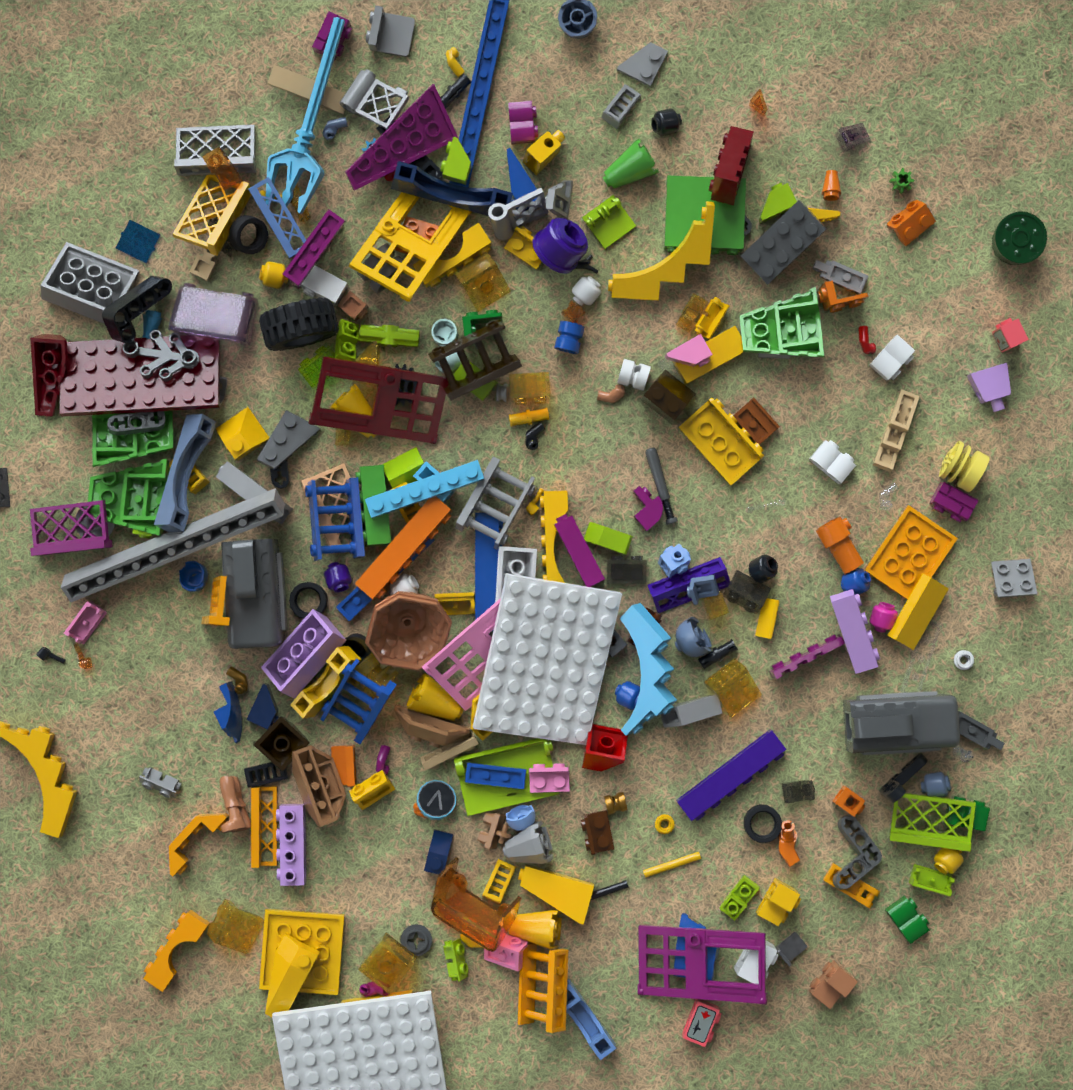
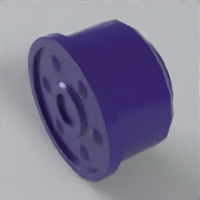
M565 218L551 220L543 230L536 233L532 242L534 251L539 259L550 269L563 274L571 273L577 267L578 261L588 250V241L583 230L576 223Z

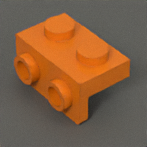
M915 200L908 203L906 208L900 213L895 214L887 223V226L893 229L901 243L907 246L933 225L936 220L925 203Z

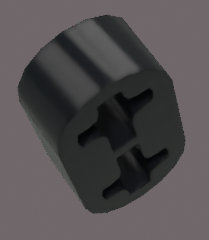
M288 459L280 465L281 469L272 470L270 468L272 484L280 489L286 488L290 483ZM278 471H281L282 477H286L283 485L275 481L279 478Z

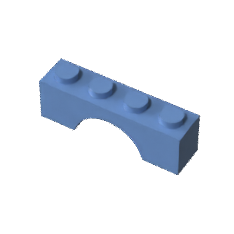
M568 979L566 1012L577 1024L597 1057L602 1060L616 1049V1043L573 983Z

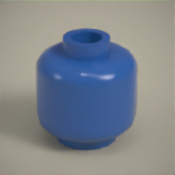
M856 568L842 576L841 587L844 592L853 589L855 595H860L870 589L871 576L864 569Z
M626 681L622 685L619 684L615 690L616 702L629 710H634L640 686L630 681Z

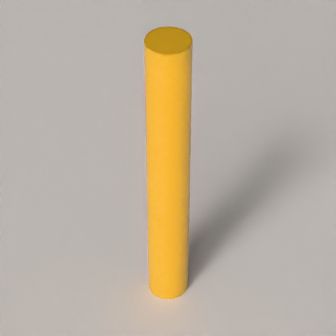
M699 852L645 869L643 873L645 878L700 860L701 856Z

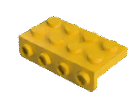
M711 397L678 428L731 486L764 457L762 454L764 450L757 442L753 444L749 439L751 437L744 428L740 429L736 425L738 422L731 413L727 415L723 410L724 405L717 398L714 400Z

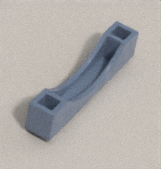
M204 414L186 415L154 522L155 526L167 532H184L189 517L187 506L189 478L196 460L210 442L216 421Z

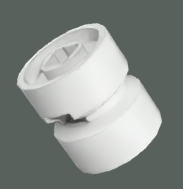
M624 359L617 383L625 386L632 384L633 388L644 391L651 366L641 363L637 366L634 361Z

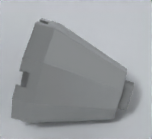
M535 822L506 841L503 847L505 858H508L510 862L537 864L550 862L553 859V854L549 855L552 845L547 828L541 827L543 822Z

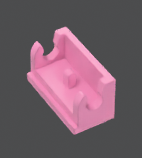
M87 601L64 634L74 638L75 642L79 644H85L107 612L94 602Z

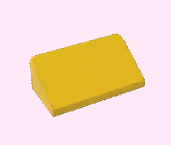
M763 598L756 636L772 638L779 600Z

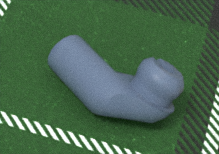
M346 117L328 121L323 129L324 138L331 140L339 128L348 127Z

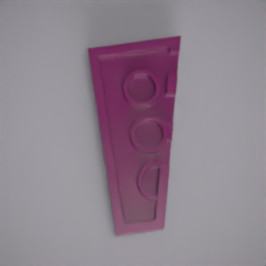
M835 634L824 639L826 643L820 646L818 643L813 644L807 648L808 652L802 655L800 652H797L789 657L790 661L785 663L779 661L773 664V669L769 670L772 678L778 679L782 677V673L792 672L800 664L809 663L815 660L818 655H824L845 644L842 636L836 637Z

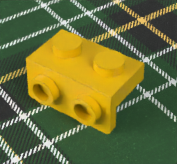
M381 770L354 786L349 792L353 802L364 810L394 791L395 787L385 772Z

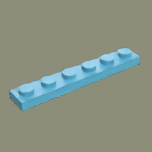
M476 460L366 498L365 501L370 516L373 519L485 479L479 462Z

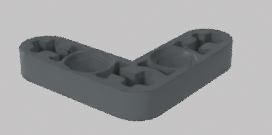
M157 411V418L160 420L159 424H155L153 421L154 413L156 412L114 415L108 419L107 429L110 434L117 436L159 431L165 426L164 411ZM139 419L142 425L134 427L131 425V421ZM126 420H128V421H127V427H128V428H125V421H126ZM114 422H118V429H115Z
M851 815L841 817L838 820V828L858 856L833 876V884L840 890L851 887L878 865L882 859V854L857 819ZM849 820H850V821H851V824L849 825L850 828H845V827H844V825L846 824L845 821H849ZM853 830H858V832H855L852 835H850V833H852ZM857 835H861L864 838L862 846L857 845L855 842ZM868 845L870 846V848H867L866 851H862V849L866 848ZM869 853L875 854L874 860H869ZM854 863L861 865L862 871L860 874H856L853 871ZM848 874L851 875V877L844 881L845 884L839 883L840 877L847 876Z

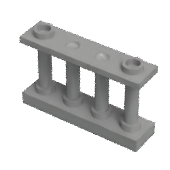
M492 457L483 473L485 480L478 482L456 521L455 529L462 532L465 527L468 528L470 526L495 539L494 549L498 550L500 545L504 546L509 536L506 533L527 495L531 496L536 486L533 485L534 477L531 476L529 482L525 483L502 471L499 467L500 460ZM498 477L523 490L519 500L492 487V484H490L492 478ZM483 494H490L512 505L514 509L510 516L482 503L483 501L480 499ZM474 510H480L505 523L501 532L499 533L475 521L474 517L471 516Z

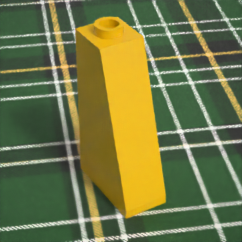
M527 864L525 869H520L518 880H521V887L579 924L584 925L594 883Z

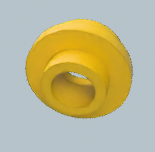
M662 814L656 818L655 828L659 833L669 834L674 829L675 824L671 816ZM662 821L668 822L666 828L661 827Z

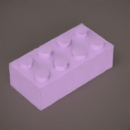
M312 609L261 668L281 693L295 699L326 664V660L337 647L342 646L346 639L325 615Z

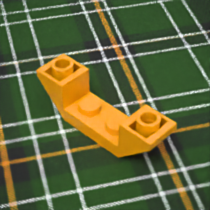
M227 813L199 814L169 845V868L172 877L177 873L181 875L188 867L186 863L189 859L178 848L182 850L190 842L187 838L192 833L196 835L202 829L203 825L201 823L212 832L217 829L221 831V826L227 822L226 819L229 817Z

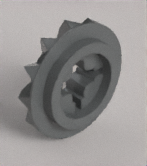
M414 924L408 926L402 932L401 946L407 954L421 956L428 952L431 947V933L422 925ZM416 932L419 938L425 939L419 942L417 948L413 941L408 940L414 938Z

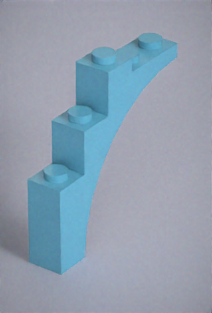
M641 603L632 605L620 618L635 643L641 670L640 692L636 706L630 719L621 729L625 736L632 733L635 735L643 729L642 724L645 721H650L655 715L668 714L674 708L672 705L677 701L664 685L670 679V673L674 668L661 654L668 647L667 642L671 637Z

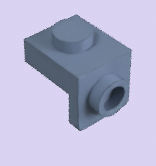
M714 575L691 578L690 586L687 587V594L689 598H692L694 605L698 604L699 598L717 596L719 594Z

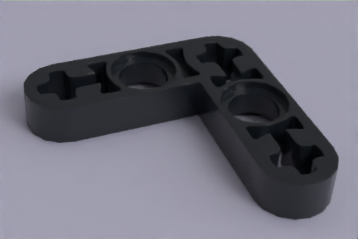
M922 753L917 754L901 769L902 772L895 774L880 788L879 792L892 803L899 800L906 793L903 785L928 762V759Z

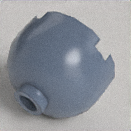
M567 0L563 3L558 14V21L564 34L570 38L581 39L592 33L597 23V12L590 1Z
M690 617L678 626L675 635V646L678 651H683L684 654L690 657H700L712 650L709 649L712 645L705 629L702 632L697 626L699 621L695 617Z

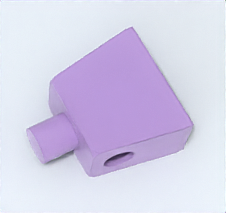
M1007 363L967 375L981 404L990 401L993 412L1005 409L1002 397L1011 395Z

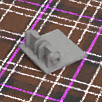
M1031 559L991 562L996 586L994 588V596L1001 598L1037 595Z

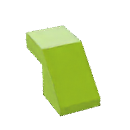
M589 522L584 539L589 543L627 555L633 536Z

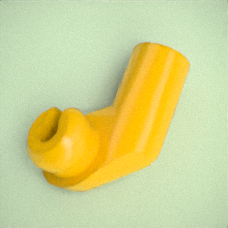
M452 47L450 50H447L445 55L448 66L459 77L465 71L455 59L459 56V52L455 47Z

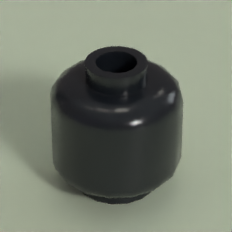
M672 108L655 112L654 117L651 119L653 131L660 136L677 133L679 126L682 124L680 114H677Z
M761 555L749 563V575L754 581L764 583L777 575L778 563L769 555Z

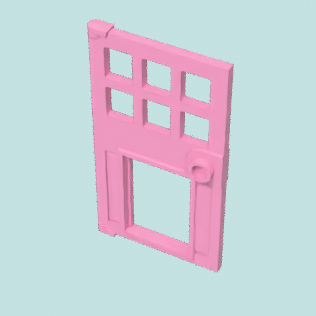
M500 599L422 666L423 670L429 676L431 675L465 711L472 706V700L480 694L482 683L476 676L486 667L492 640L489 633L494 630ZM466 641L473 649L461 659H458L453 652ZM476 654H479L484 661L473 671H470L465 664ZM447 657H450L455 664L444 674H441L436 667ZM461 669L467 676L456 686H453L447 679ZM473 681L478 688L467 698H464L459 691L469 682Z

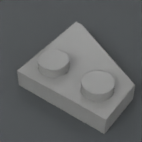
M650 42L620 64L617 71L651 87L668 51Z
M564 180L549 188L548 194L545 197V209L560 218H568L573 181Z

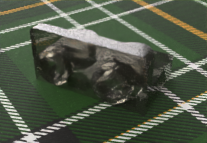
M611 556V560H607V584H646L647 560H643V556H631V560H623V556Z
M736 570L722 596L727 598L729 602L740 605L747 612L757 614L763 607L771 588L754 581L752 577Z

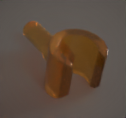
M78 643L74 644L73 646L79 658V666L83 669L92 668L91 658H84Z

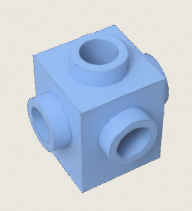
M678 544L675 547L670 546L666 548L663 554L660 555L658 564L668 578L677 573L680 575L687 571L691 557L687 549H683Z

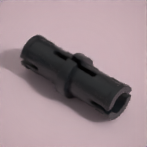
M462 74L452 86L449 85L447 91L440 97L445 109L455 99H458L460 93L471 84V80L465 74Z
M731 639L718 648H712L713 651L698 658L705 670L717 661H723L724 657L737 651L738 648Z

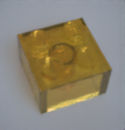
M549 372L509 374L511 402H515V405H525L527 401H534L535 404H545L546 400H550Z
M385 933L361 962L358 970L390 994L414 965L417 956L388 933Z

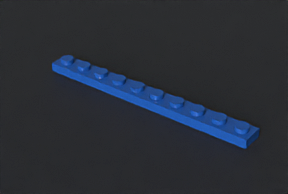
M489 0L459 136V142L471 161V170L466 185L449 181V183L469 187L510 0Z

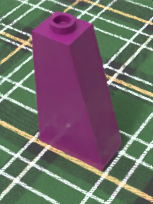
M564 514L557 518L558 523L554 524L584 585L591 587L604 580L605 578L573 516L568 517L567 514Z

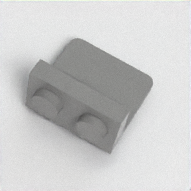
M375 5L374 12L371 11L369 23L372 24L371 31H367L366 43H368L370 51L407 57L410 52L415 20L411 17L385 13L383 7Z

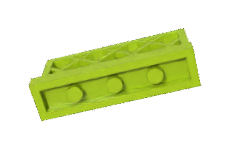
M905 793L902 798H908L912 803L906 809L902 810L900 808L898 800L894 802L889 836L890 841L971 851L976 802ZM922 800L928 801L932 806L924 813L917 806ZM942 803H947L952 810L943 816L936 807ZM961 806H970V814L962 818L957 809ZM915 807L920 816L911 821L905 813ZM935 810L941 818L931 824L925 815ZM955 812L961 821L951 827L945 818ZM902 815L909 822L904 828L895 827L896 819ZM921 818H924L929 825L925 830H918L914 825ZM944 821L950 829L945 833H938L934 826ZM964 823L968 828L967 836H960L954 829Z

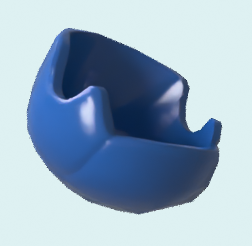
M187 561L185 566L179 570V582L182 588L189 592L200 591L206 586L209 574L205 566L199 562Z

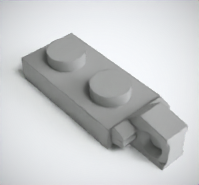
M816 260L812 268L820 272V277L824 280H833V284L858 295L862 293L868 279V275L835 261L827 260L826 263Z

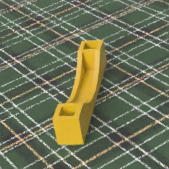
M544 491V496H540V508H544L545 514L541 516V527H545V535H541L542 547H546V555H542V567H546L547 574L543 575V579L565 583L555 562L554 539L557 530L554 524L558 523L557 518L568 512V491Z

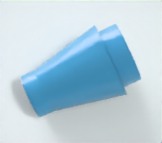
M146 310L145 314H143L144 338L151 339L150 332L158 330L162 320L161 312Z

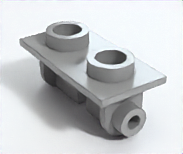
M145 767L142 773L145 777L139 776L141 785L148 790L154 788L160 791L159 793L164 797L170 798L172 796L176 798L175 789L179 790L182 783L168 775L162 781L160 780L162 772L151 767L149 769Z

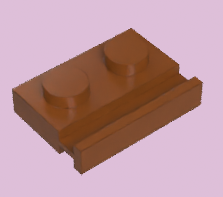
M754 397L733 415L738 421L739 426L744 428L750 434V438L759 445L780 427Z

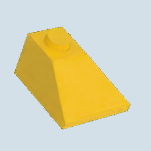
M246 407L216 428L224 445L237 461L270 438L249 407Z

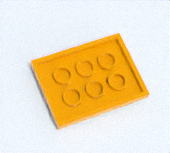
M907 505L864 570L908 600L922 574L932 577L958 538L910 505Z

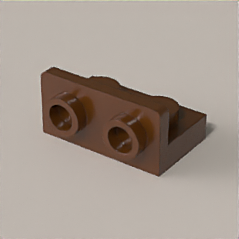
M607 810L583 814L584 819L581 820L583 832L587 831L588 839H584L586 850H591V855L614 850Z

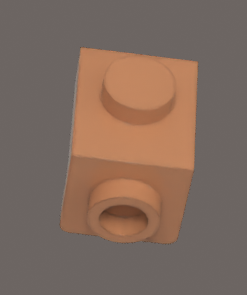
M351 291L337 305L355 322L358 319L362 320L368 313V305Z

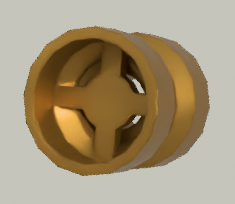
M623 791L618 792L614 796H604L608 815L615 814L616 811H628Z

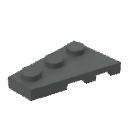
M286 410L258 456L257 461L272 470H276L296 450L304 446L311 437L316 435L321 428L308 424V421Z

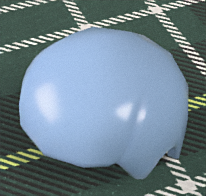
M518 805L512 808L509 813H506L508 825L516 831L525 830L534 824L536 818L532 805Z

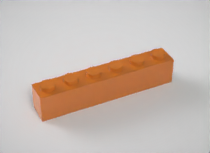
M438 497L428 499L356 581L355 585L374 601L376 598L381 599L387 592L385 588L390 583L393 585L400 577L398 573L403 568L406 570L413 562L411 558L416 553L419 555L425 549L426 545L424 543L429 538L432 540L439 532L438 527L442 523L445 525L451 519L452 510Z

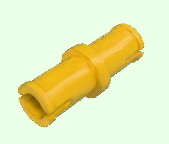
M548 408L533 411L527 409L526 412L509 414L511 427L527 423L532 425L533 422L549 420Z

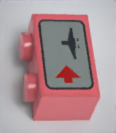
M1009 318L996 325L997 329L992 332L1002 353L1029 340L1019 319L1012 321Z
M695 999L683 1029L682 1037L703 1047L706 1046L707 1042L710 1043L714 1035V1031H712L713 1026L718 1024L721 1018L719 1007L702 999Z

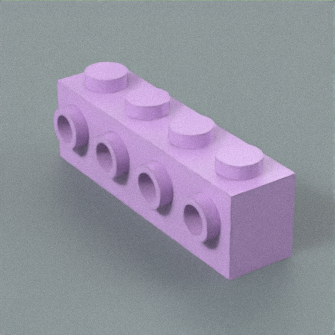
M853 589L830 596L855 674L877 668V660H880L877 648H872L871 642H874L871 630H866L865 624H868L865 612H860L859 606L862 603L859 594L855 595Z
M281 804L279 809L276 810V820L280 821V829L276 830V839L280 841V849H277L276 853L277 861H280V868H277V880H280V886L305 885V805Z

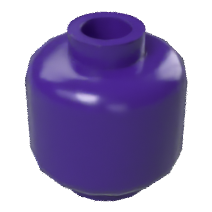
M333 562L324 571V578L328 589L339 593L349 588L352 578L346 565Z

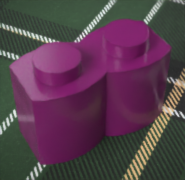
M532 101L508 103L511 145L534 143L535 137H538V126L533 124V118H537L536 106H532Z

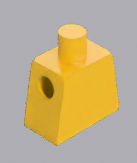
M559 130L553 135L547 131L526 150L523 163L536 176L559 153L561 142L565 140L564 134Z

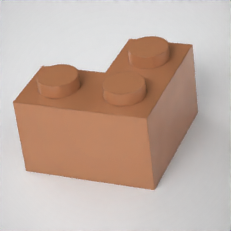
M835 960L831 963L827 962L822 969L823 974L819 979L816 977L809 986L811 987L810 993L829 1009L833 1007L841 995L847 997L858 983L855 977Z

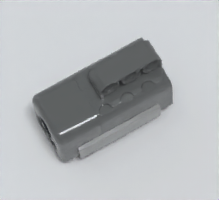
M278 539L221 542L223 576H227L224 601L226 617L230 618L229 626H226L229 647L232 649L281 645L285 641L284 630H288L283 553H279Z
M937 691L859 695L856 699L843 700L846 750L850 753L873 755L939 751L941 748L956 747L960 743L958 703L953 695L937 694Z

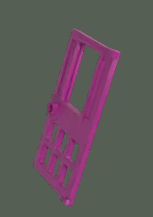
M651 925L638 926V995L767 1005L766 933ZM647 934L663 935V949L648 948ZM669 936L685 937V950L670 949ZM707 947L758 950L759 984L708 980ZM648 954L663 955V968L648 967ZM670 955L685 956L686 970L670 969ZM648 973L663 974L664 987L648 986ZM670 975L686 976V989L670 988Z

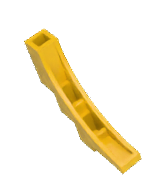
M0 721V737L14 745L28 759L41 785L43 820L40 832L56 838L62 837L78 791L73 790V786L66 783L59 785L66 762L61 761L62 757L50 754V757H48L55 734L50 732V728L44 726L32 729L29 734L27 729L18 727L16 730L10 728L11 724Z

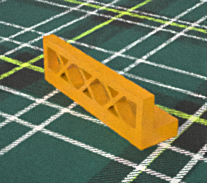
M255 786L251 788V868L277 866V786ZM262 791H273V799L268 804L262 800ZM272 802H273V810L269 807V805H270ZM266 808L273 814V819L268 824L262 819L261 814ZM266 828L273 833V839L268 844L262 839V832ZM266 848L273 853V861H262V852Z

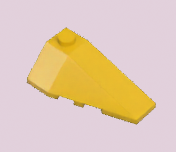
M286 933L274 957L265 1014L270 1017L275 1012L290 1010L320 953L318 950Z

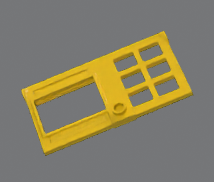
M401 192L353 258L349 267L400 295V298L410 302L460 227L472 213L471 211L450 206L452 209L431 239L427 240L401 225L420 198ZM380 237L392 243L385 253L373 247ZM396 247L408 252L402 263L390 257ZM368 253L380 259L374 269L362 264ZM414 256L425 262L419 272L407 267ZM385 263L397 268L391 279L379 273ZM402 272L414 278L408 288L396 283Z

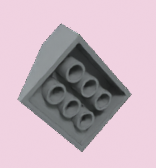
M66 242L40 285L41 299L104 323L102 319L103 310L132 290L139 270Z

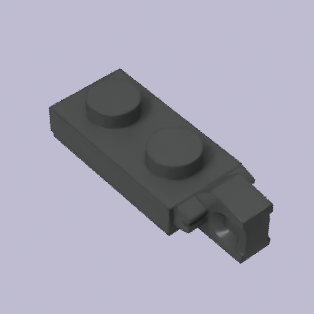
M958 711L960 735L983 748L990 749L992 745L1002 750L1005 743L996 739L997 733L994 730Z

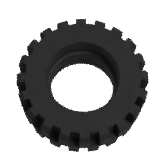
M312 298L281 305L264 312L259 319L265 346L270 351H283L312 345L335 336L339 330L333 303L328 298Z

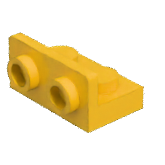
M516 227L515 232L504 249L537 270L542 261L534 251L532 232L525 227Z

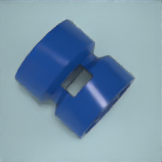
M560 321L558 329L560 336L556 338L554 349L571 354H579L581 343L578 340L583 337L585 327L573 322Z

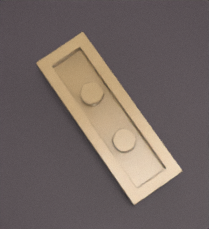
M471 731L469 734L421 756V763L425 771L437 768L440 763L446 760H453L463 751L467 752L474 749L478 744L475 733Z

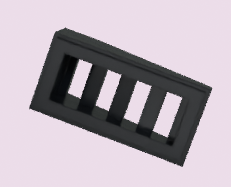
M272 762L244 768L248 788L288 779L287 769L280 770L281 776L278 777L276 765ZM268 767H271L273 778L269 777ZM260 769H263L265 780L261 779ZM254 770L257 779L256 782L253 781L252 771Z

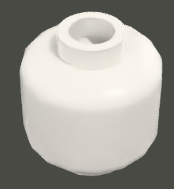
M591 276L581 277L572 288V293L575 295L573 297L574 301L581 306L583 304L592 305L601 294V285Z
M402 574L393 585L390 583L389 594L392 596L398 591L418 594L419 584L414 576Z

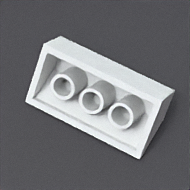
M499 546L495 603L501 598L506 573L535 578L537 549Z

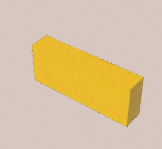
M736 326L706 341L713 354L709 358L710 362L701 367L697 364L692 367L672 361L685 385L744 353L742 337Z
M922 574L887 636L914 650L949 588L933 578Z

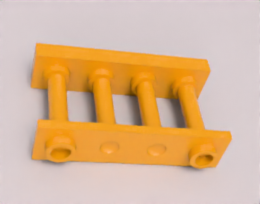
M529 943L523 950L522 968L519 971L518 1025L534 1023V1020L546 1023V1032L566 1031L569 950H550L549 954L537 952V945L534 943ZM537 960L548 962V974L536 972ZM536 980L548 982L547 994L535 992ZM535 1000L547 1003V1014L535 1012Z

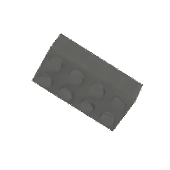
M798 200L741 257L768 285L817 240L827 228L801 200Z

